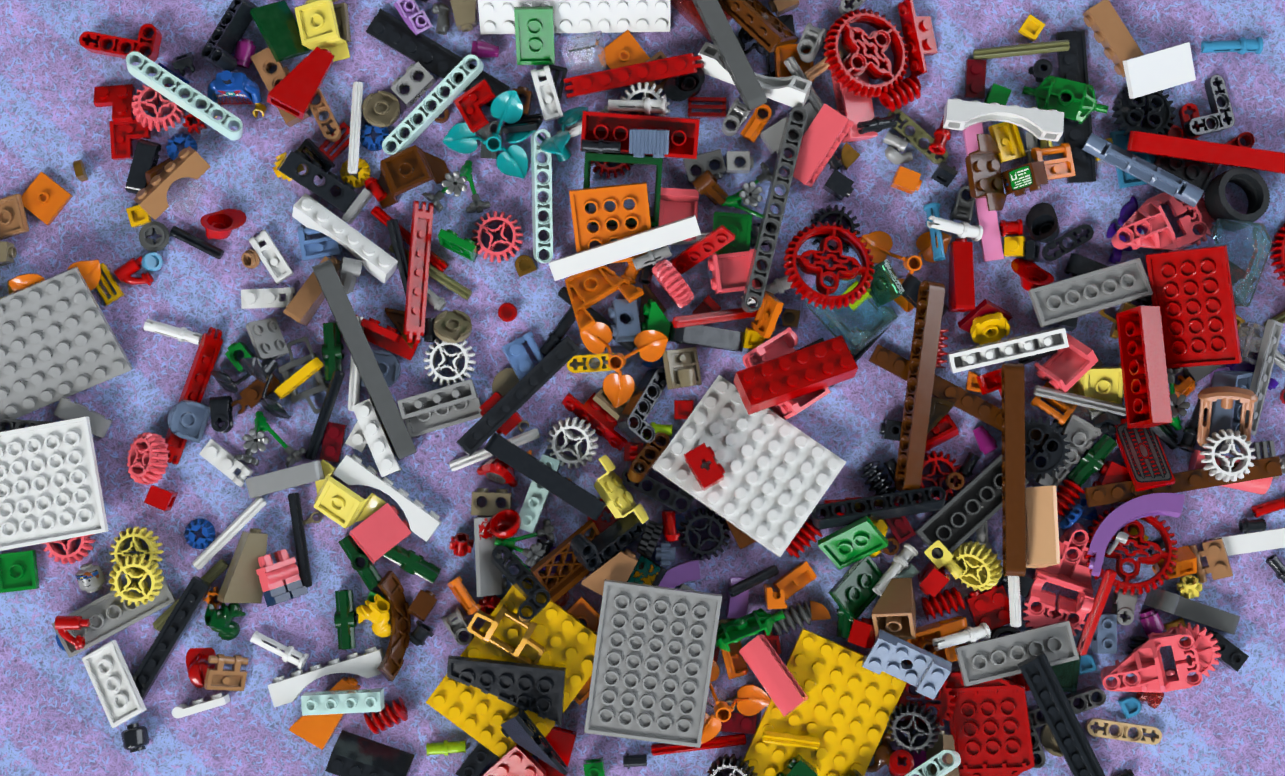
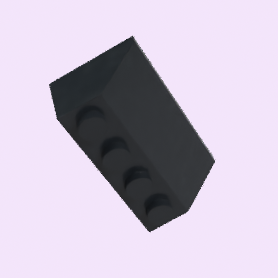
M342 730L325 771L338 776H408L415 755Z

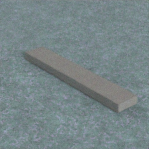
M1267 319L1250 390L1258 397V401L1254 403L1251 435L1254 436L1257 432L1283 329V323L1273 319ZM1246 410L1245 423L1248 422L1249 410Z

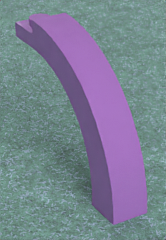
M1176 493L1143 495L1122 504L1112 511L1096 530L1087 555L1095 556V558L1091 557L1088 568L1092 569L1091 575L1099 577L1108 543L1122 527L1137 519L1148 516L1160 515L1179 518L1182 513L1185 495Z
M698 559L688 560L667 569L658 586L674 588L682 583L701 579Z

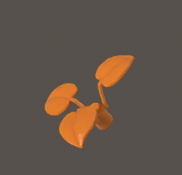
M874 231L862 235L861 242H867L865 248L871 249V252L868 254L873 255L871 262L882 263L887 255L903 261L904 268L909 270L906 278L909 274H914V271L922 267V257L927 262H937L933 260L930 231L918 237L916 241V247L920 250L918 255L906 257L889 252L893 242L886 232ZM942 232L944 253L946 254L951 236ZM897 279L891 287V296L904 311L910 312L914 306L897 291L905 279Z
M98 259L77 261L67 268L68 270L77 266L90 291L95 289L100 281L101 266ZM22 274L9 280V286L13 292H16L45 278L39 274Z
M595 322L594 326L582 333L580 332V336L585 347L594 354H601L607 348L608 366L617 373H611L605 377L603 391L614 408H618L630 399L635 389L633 377L628 374L622 375L620 370L625 366L626 359L640 352V357L648 362L657 361L665 352L668 337L660 331L644 330L634 338V344L637 349L625 356L622 353L612 354L611 347L608 344L613 338L610 327L603 322Z
M714 660L709 688L716 703L714 705L715 714L709 715L705 712L701 744L717 736L721 730V722H726L731 718V712L734 711L733 708L736 703L737 709L741 714L752 716L762 711L771 701L763 689L751 684L744 685L737 690L738 698L733 700L731 706L725 701H719L711 682L718 678L720 672L719 666Z

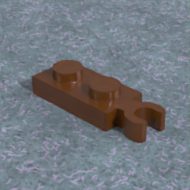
M272 373L274 377L271 379L266 392L267 396L282 384L274 373ZM256 379L239 393L242 399L233 401L231 406L234 407L237 404H241L242 408L237 412L238 414H243L248 405L253 409L260 403L259 399L262 398L266 383Z

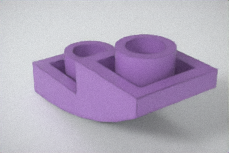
M398 0L394 3L397 11L415 35L433 27L424 9L420 11L415 0Z
M730 576L728 587L748 577ZM749 589L734 597H731L727 590L726 594L729 598L725 613L726 617L740 618L746 615Z

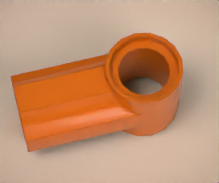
M766 104L757 107L740 135L754 143L771 118V108ZM760 110H765L768 116L762 119L757 113Z

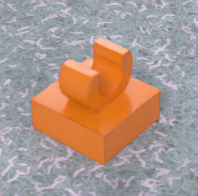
M1179 375L1178 380L1181 384L1176 385L1174 383V391L1177 398L1181 394L1187 397L1195 390V381L1191 377L1185 379Z

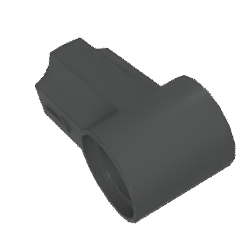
M489 121L488 124L479 129L478 133L481 138L486 140L489 134L495 133L499 122ZM501 126V129H500V132H499V135H500V136L502 135V132H503L502 126ZM481 142L480 158L497 159L498 151H489L486 144L484 145Z

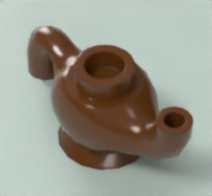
M884 733L880 746H877L873 755L874 764L869 765L866 772H877L884 765L889 766L890 756L896 751V749L892 750L890 746L892 734Z

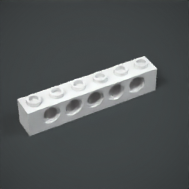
M1060 326L947 352L951 372L957 373L1067 348L1069 344L1066 330Z

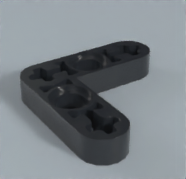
M1213 75L1207 78L1204 83L1212 114L1193 118L1185 122L1183 128L1187 136L1196 137L1223 131L1234 125L1235 118L1224 79L1220 75ZM1217 98L1221 99L1222 107L1218 106ZM1207 119L1212 123L1211 129L1207 127ZM1197 125H1199V128H1198V129H1193V128H1192V126H1197Z

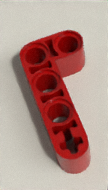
M146 23L140 27L137 40L86 31L80 35L79 42L82 47L92 53L126 59L127 54L130 52H139L144 55V52L150 49V54L146 57L155 62L158 58L162 34L154 25ZM154 31V35L148 38V33ZM110 42H113L112 47L110 49H107V45ZM131 46V51L125 53L126 48Z

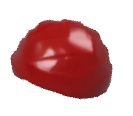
M505 509L496 513L490 520L491 532L498 538L508 539L513 537L521 526L520 516L512 509Z

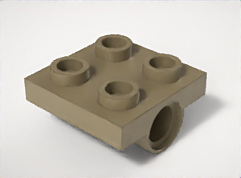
M696 347L667 350L664 352L663 362L668 390L702 385Z

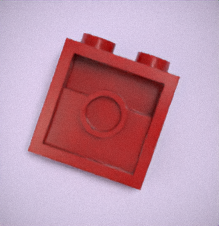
M996 584L991 589L982 592L979 590L968 593V597L964 598L975 627L984 622L991 631L1010 623L1009 599L1003 585Z

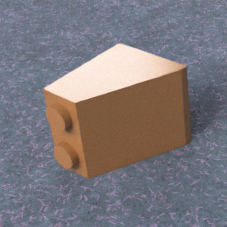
M627 548L625 551L621 550L597 570L586 575L581 584L603 595L605 579L627 582L638 562L636 553Z
M912 577L892 578L872 610L876 637L881 629L902 640L916 639V601Z

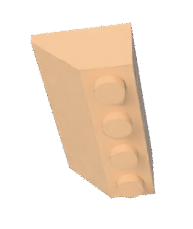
M1056 486L1025 488L1026 568H1045L1060 564Z

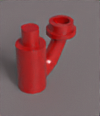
M142 256L137 259L132 258L114 270L117 278L127 284L147 283L151 286L152 282H154L149 272L142 273V277H131V275L141 269Z
M675 510L662 511L663 535L666 537V542L678 541L680 533H676Z
M56 616L55 629L58 630L59 635L72 645H75L76 650L83 649L85 647V637L77 635L75 638L67 630H81L82 627H89L90 620L82 619V616Z

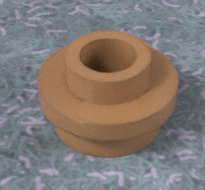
M249 249L242 254L241 260L245 267L252 269L258 267L260 259L256 251Z

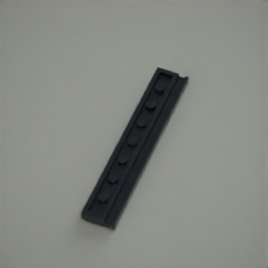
M381 8L366 30L367 34L413 62H419L425 69L441 79H444L463 60L460 56L422 33L415 35L407 24ZM470 63L469 68L474 69L476 66ZM482 71L463 92H467L484 79L488 82L496 97L508 91L510 87ZM463 74L456 77V83L462 82ZM495 98L490 100L485 105L491 108V104Z
M1085 30L1057 32L1056 41L1069 40L1070 43L1068 51L1057 52L1059 78L1089 84ZM1067 93L1060 96L1063 102L1071 100V96ZM1091 114L1082 124H1078L1079 121L1064 118L1063 139L1064 143L1070 144L1076 174L1075 176L1067 177V184L1096 181L1094 156L1082 150L1092 133Z
M1041 651L1039 655H1034L1017 664L1072 775L1105 776L1045 653Z

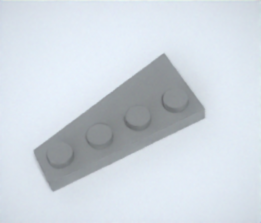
M1071 414L1060 433L1067 434L1068 436L1064 441L1070 442L1065 448L1071 451L1064 454L1069 459L1062 460L1065 467L1058 465L1060 472L1052 470V477L1045 473V479H1042L1039 474L1035 482L1042 486L1054 485L1057 488L1070 473L1071 467L1079 462L1081 455L1094 444L1093 441L1096 437L1102 434L1101 429ZM1055 442V444H1054L1052 450H1054V449L1056 448V446H1057V443H1056V442Z

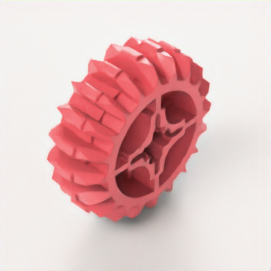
M144 84L142 86L143 91L137 89V95H133V101L135 102H132L131 106L133 108V115L136 116V121L141 122L143 127L148 126L150 131L156 127L157 132H160L161 128L168 131V126L175 128L174 122L180 124V117L185 116L183 108L174 102H170V100L163 99L162 94ZM159 101H160V104H161L160 106H161V107L159 108V112H158V111H157V105H159ZM144 111L155 114V117L147 115Z
M497 211L493 212L494 217L486 213L487 220L481 216L480 220L483 223H475L479 230H472V233L477 234V236L471 238L472 241H478L474 245H476V248L481 247L477 253L480 255L485 252L483 255L485 260L490 255V262H494L495 257H497L498 263H501V257L503 256L506 261H509L507 256L509 253L512 257H515L514 252H512L513 249L518 252L520 251L516 244H523V241L518 239L523 237V233H517L522 227L520 225L515 226L518 221L517 219L511 221V214L505 218V212L503 211L500 217H498ZM494 222H503L497 229L487 227ZM507 226H510L513 232L512 242L505 237ZM483 232L490 236L488 248H485L482 241ZM499 232L503 240L499 241L497 239V241H495V238L491 233L498 234ZM500 244L508 246L503 251L493 252V249Z
M663 259L655 264L652 268V273L673 302L680 308L690 304L694 299V294L672 263Z
M147 432L138 434L137 438L133 440L134 443H130L131 448L128 450L129 456L127 457L128 463L126 465L129 467L128 473L131 474L130 477L135 482L146 485L157 483L159 479H162V474H166L165 469L168 467L167 462L170 459L168 458V453L170 452L167 450L168 444L165 443V438H162L157 433Z
M91 534L70 538L68 541L65 539L41 544L47 545L43 551H50L48 557L52 558L55 556V562L61 560L62 564H67L68 561L70 564H73L76 560L82 561V556L87 557L89 555L87 550L93 549L89 543H95L96 540L90 539V536L95 535ZM79 539H81V543L78 549L75 551L74 548H76V542ZM56 543L61 544L66 553L60 550Z

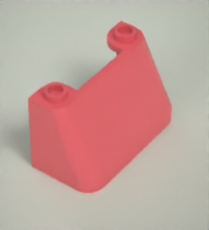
M789 327L743 356L742 360L745 367L749 368L796 351L794 347L798 342L797 334ZM826 387L772 406L771 409L774 413L787 420L831 392Z

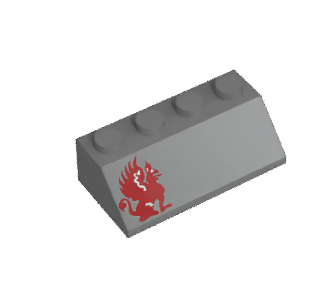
M478 516L474 518L477 597L503 594L504 589H507V578H503V574L491 561L492 552L497 547V545H494L496 536L493 535L489 526L493 516ZM497 553L496 558H502V554Z

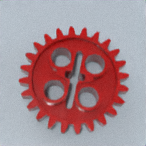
M948 680L944 682L939 690V696L934 698V700L941 701V704L925 703L926 710L929 706L937 709V719L935 721H939L941 726L945 725L943 719L950 720L947 713H954L950 706L956 705V703L950 701L955 695L949 694L953 687H946V684L949 682ZM906 683L896 706L899 708L901 703L906 706L908 701L913 704L917 701L918 706L921 707L923 705L922 701L908 700L906 697L910 696L919 699L923 695L920 693L913 694L910 691L911 684ZM912 715L904 716L900 720H909Z

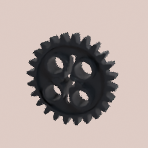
M1125 87L1113 102L1112 110L1115 112L1112 114V117L1117 118L1114 124L1121 125L1118 130L1124 129V136L1130 134V131L1159 135L1167 134L1171 129L1170 127L1174 124L1173 119L1176 117L1175 114H1172L1176 108L1170 107L1173 101H1167L1169 94L1163 95L1164 90L1130 99L1128 87Z
M1039 416L1036 422L1033 417H1031L1030 423L1025 420V445L1029 447V452L1025 455L1027 478L1031 473L1034 479H1037L1038 474L1041 475L1042 479H1045V473L1052 477V470L1059 473L1058 465L1065 467L1062 460L1069 459L1064 455L1071 451L1065 448L1066 445L1070 444L1069 441H1064L1068 435L1060 434L1063 428L1059 427L1056 429L1057 422H1053L1050 425L1049 418L1045 422H1043L1041 416ZM1038 429L1040 431L1038 439H1031L1030 433L1032 430ZM1048 433L1049 436L1044 440V442L1040 446L1042 450H1037L1033 455L1032 460L1030 462H1027V459L1035 451V448L1033 446L1035 444L1039 445L1043 440L1044 435ZM1051 440L1057 443L1054 450L1047 449V443ZM1039 456L1045 457V463L1042 466L1035 464V460Z

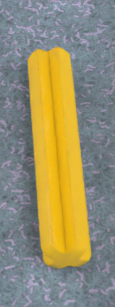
M763 731L762 741L764 743L819 749L820 739L817 737Z

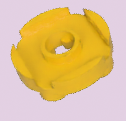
M1000 312L976 317L970 329L973 342L980 345L999 341L1010 333L1009 323Z

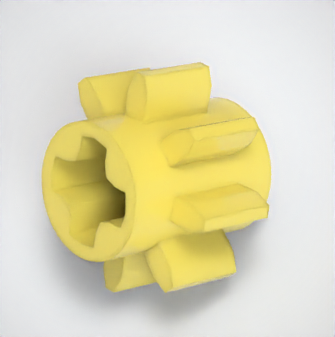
M1186 575L1183 578L1180 577V582L1177 583V590L1180 591V596L1193 599L1199 597V592L1202 591V584L1199 583V578Z

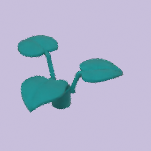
M515 90L505 91L493 100L490 109L491 115L494 118L500 119L496 132L489 134L486 140L480 136H475L476 132H471L466 122L455 124L443 138V143L447 147L463 154L474 152L478 147L477 140L483 142L484 145L486 144L489 151L503 150L496 159L498 169L509 176L522 179L526 176L528 158L525 150L517 144H512L507 149L502 147V138L499 135L503 120L506 123L513 124L522 117L523 104Z
M575 107L563 112V117L557 120L558 124H562V132L547 139H544L538 133L537 137L542 141L540 144L541 150L555 154L559 162L568 160L572 156L567 146L571 135L568 131H565V127L578 122L583 116V111L588 110V107ZM536 130L509 133L505 142H521Z

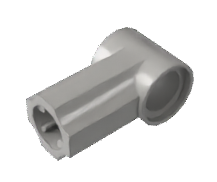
M342 257L339 278L346 294L354 290L356 279L360 277L362 260Z

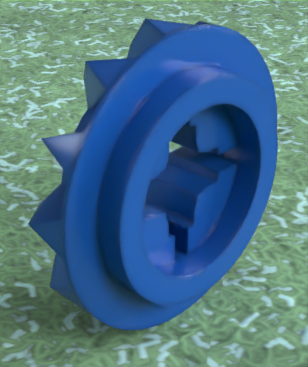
M365 123L360 129V142L367 150H382V143L390 134L387 127H376L370 123ZM373 128L377 134H380L376 137L375 143L371 137H368L372 134Z
M182 132L174 134L168 139L166 150L168 156L173 161L179 154L176 144L182 145L185 143V148L190 146L197 152V143L190 134Z
M1080 504L1075 505L1061 520L1059 527L1062 530L1065 528L1069 529L1083 514L1082 510L1084 507Z
M195 519L190 521L185 527L184 536L186 543L192 548L205 549L215 539V528L206 519ZM200 529H202V534L205 537H199L198 540H196L197 535L193 531H199Z

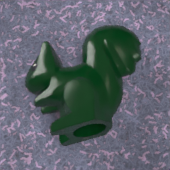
M222 603L220 609H214L212 604H208L204 618L206 625L213 631L219 632L218 636L222 640L229 641L236 638L240 632L239 624L232 621L233 617L245 616L246 613L243 612L238 603H230L228 606Z

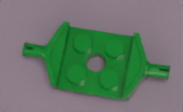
M1051 75L1046 77L1036 89L1024 86L1022 94L1035 97L1038 109H1055L1059 112H1064V118L1079 121L1078 124H1082L1092 111L1107 114L1109 107L1097 104L1093 85ZM1067 93L1071 96V100L1063 102L1060 96Z
M759 608L758 610H753L752 613L725 624L721 623V625H718L715 646L729 652L731 650L728 644L737 643L742 638L756 635L762 630H765L768 636L772 631L774 622L785 619L784 613L780 611L771 615L762 608Z

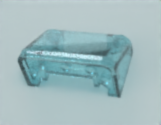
M1217 218L1215 225L1211 228V237L1215 241L1214 246L1227 245L1234 305L1248 307L1253 299L1271 250V237L1263 223Z
M856 278L849 281L839 280L838 289L833 294H830V296L842 295L854 283ZM823 281L825 285L831 286L828 281ZM816 284L812 288L815 291H817ZM805 298L808 309L834 337L843 336L853 355L863 350L898 318L892 308L883 306L878 309L869 298L854 311L849 305L846 308L842 305L841 309H837L835 306L832 310L827 305L825 309H822V304L815 307V302L812 301L811 304H808L809 299Z

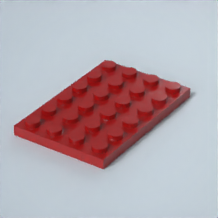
M1227 245L1145 255L1149 284L1153 292L1151 295L1152 305L1160 306L1166 367L1179 368L1241 363L1242 357Z

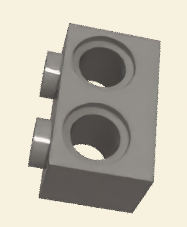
M417 62L416 64H411L402 77L394 80L391 90L410 108L436 83V80ZM419 73L424 74V77H423L422 80H420V81H416V80H415V76H416L417 74H419ZM403 87H410V91L407 94H401Z

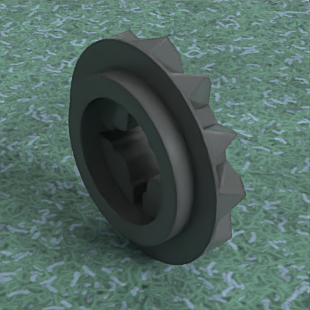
M151 221L146 223L139 232L140 244L148 251L157 252L164 250L166 245L169 244L170 234L168 228L163 223ZM155 231L156 234L162 236L157 238L156 242L153 239L147 238L154 235Z

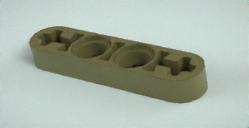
M895 109L894 112L888 113L887 117L898 114L899 121L902 123L904 120L907 121L901 129L899 128L901 124L897 121V126L893 129L903 138H906L911 145L932 163L939 165L941 162L946 161L948 158L947 150L945 154L941 155L943 159L939 158L937 160L935 159L936 154L932 152L929 154L927 152L929 146L922 148L919 145L921 138H926L929 141V145L933 143L934 138L904 112ZM912 126L915 129L914 135L908 136L905 133V127Z

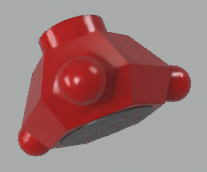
M497 457L477 468L479 475H485L493 482L501 485L509 484L513 488L518 485L513 468Z

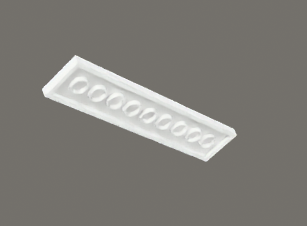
M478 0L481 35L515 34L514 7L553 6L554 33H623L627 30L629 32H670V0Z

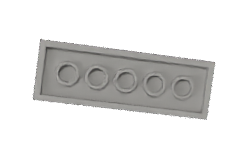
M1140 258L1028 291L1041 328L1153 294Z
M148 575L145 580L148 583L147 586L151 588L152 582ZM141 577L139 579H134L131 583H133L134 581L139 582ZM165 577L161 582L163 587L159 589L160 594L155 596L153 601L148 600L146 605L140 602V605L136 607L135 603L132 602L128 606V600L120 602L122 597H114L117 591H112L67 615L82 616V619L90 620L89 627H82L81 630H67L75 638L77 635L85 637V647L83 649L76 650L75 645H72L59 635L58 630L55 629V622L52 623L69 658L176 602L177 600ZM130 590L132 592L139 593L137 590Z
M1069 621L955 647L964 686L1020 674L1021 671L1017 664L1034 655H1039L1041 651L1045 653L1051 666L1079 660Z

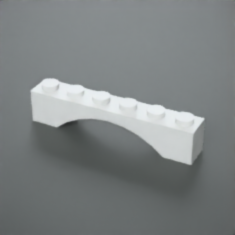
M705 42L698 53V56L700 55L702 59L698 60L697 64L704 63L702 68L704 74L735 85L715 45ZM755 73L767 98L792 108L797 106L804 107L809 97L811 81L796 75L769 77Z
M953 98L948 99L944 107L943 129L962 131L980 122L1002 121L1026 129L1039 140L1058 142L1063 134L1064 112H1059L1055 109L1041 110L1036 107L1024 108L1018 105L1006 106L999 103L989 104L981 103L977 100L963 101Z
M305 193L293 205L292 217L307 228L319 231L341 244L354 257L362 260V265L368 273L383 284L396 271L398 261L308 194Z
M346 455L333 474L348 485L370 486L388 494L404 511L410 530L426 542L429 541L442 523L439 520L440 516L432 510L430 512L425 510V505L419 500H411L408 497L409 493L404 489H396L392 486L394 482L387 477L381 478L378 476V471L372 466L366 467L363 465V460L357 455Z
M376 646L365 649V653L361 655L355 652L347 655V659L342 661L336 658L328 661V665L321 667V664L309 667L310 671L304 673L301 669L292 672L291 677L284 678V675L273 678V682L267 686L274 708L295 701L308 684L325 675L350 673L370 678L382 674L377 669L384 658L382 648L376 649Z

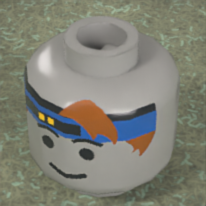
M92 563L80 566L81 569L76 573L79 588L87 593L100 590L105 582L101 567L92 565Z

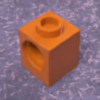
M899 166L891 187L912 195L921 186V173Z

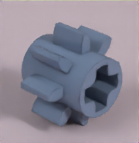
M661 542V547L656 546V561H661V566H670V561H675L676 548L670 547V542Z

